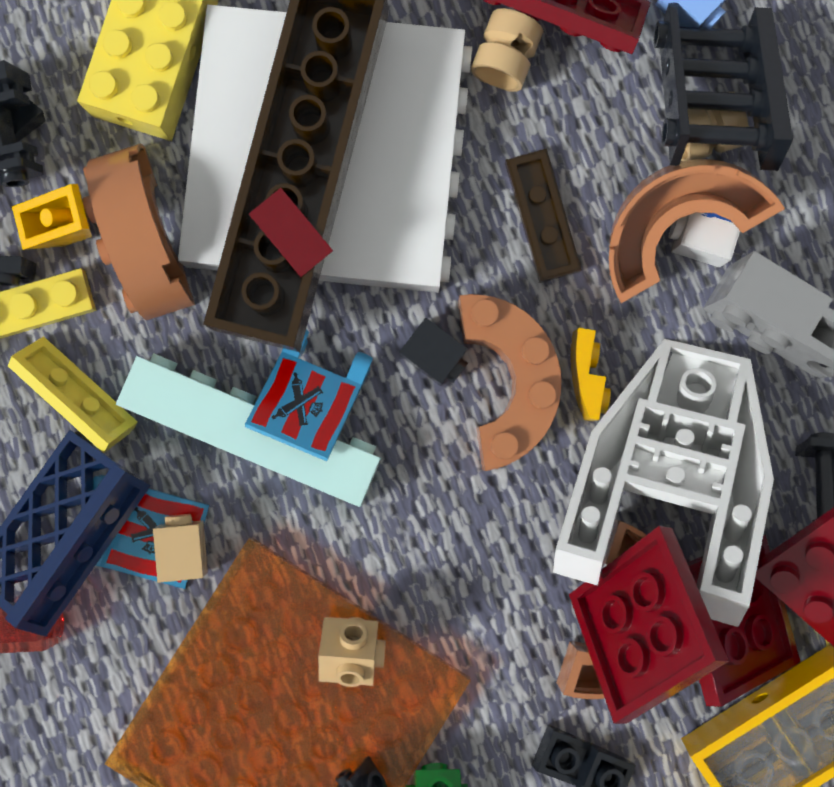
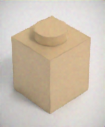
M191 514L164 517L165 524H160L153 528L157 583L204 578L208 572L204 521H192Z

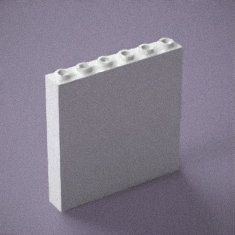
M207 5L178 261L186 268L218 271L287 12ZM386 23L328 244L333 252L324 259L319 281L439 293L440 282L449 283L451 257L443 256L444 239L453 240L456 214H447L449 197L457 198L460 172L451 171L453 155L461 156L464 130L456 129L457 114L466 113L468 88L460 87L461 72L470 73L472 46H464V29Z

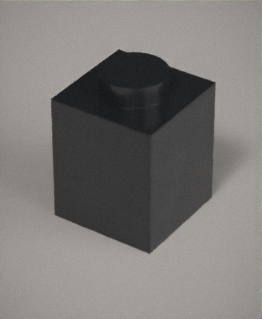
M426 317L399 351V355L439 386L446 379L454 383L468 364L462 358L468 348Z

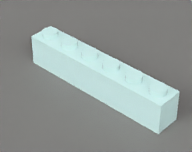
M154 353L150 360L136 356L115 405L358 507L362 506L382 459L374 455L377 446L352 437L350 444L337 439L328 461H324L246 428L245 422L255 405L254 402L257 396L236 387H232L230 394L216 389L214 386L217 379L195 370L192 371L190 377L175 371L178 363Z

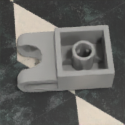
M756 251L729 265L703 307L705 311L712 314L710 321L723 330L733 332L736 329L749 337L747 344L753 349L767 355L774 352L812 376L818 378L834 376V310L829 308L833 298ZM818 363L826 365L827 367H822Z

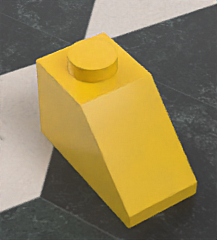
M69 184L12 206L23 250L62 247L92 237L78 184Z

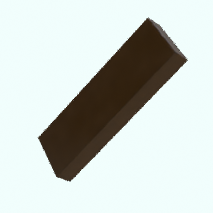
M547 148L506 159V169L539 283L581 272L582 269Z

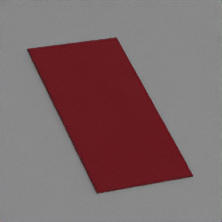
M282 188L278 189L249 213L250 217L300 277L333 252L332 248Z

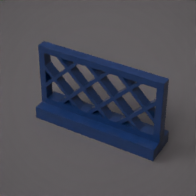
M72 430L68 431L0 526V558H2L0 608L7 613L5 619L16 629L45 637L151 486ZM78 446L81 448V465L67 470V459ZM108 468L109 471L103 480L93 490V472ZM81 476V494L67 498V481ZM55 485V502L41 506L42 494L47 487ZM81 505V511L67 528V509ZM55 513V531L41 535V517ZM29 521L28 540L15 543L17 529L22 523ZM55 542V548L43 565H41V546ZM28 550V570L15 573V554ZM28 580V586L15 603L14 584Z

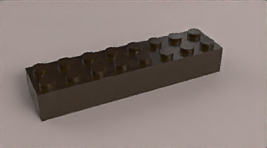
M290 0L203 325L213 331L300 353L324 259L300 277L250 217L249 213L278 189L282 188L327 244H329L388 19L387 0Z

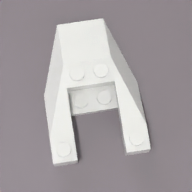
M664 339L591 431L556 546L553 573L598 586L624 490L712 514L697 587L712 620L736 627L739 626L751 602L774 482L751 359ZM670 352H672V356H671L670 361H669V363H668V365H667V361H668L669 354H670Z

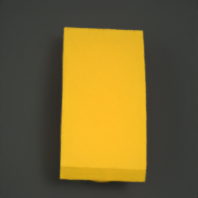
M577 328L573 331L571 343V374L574 393L584 420L598 421L600 413L606 414L608 410L611 390L610 388H605V376L589 374L590 368H596L600 355V343L594 342L596 330Z

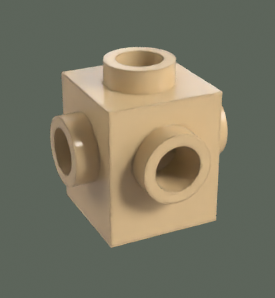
M324 617L318 655L319 682L339 683L347 687L359 685L373 686L375 668H384L386 640H377L378 621L364 620L358 617L348 619Z

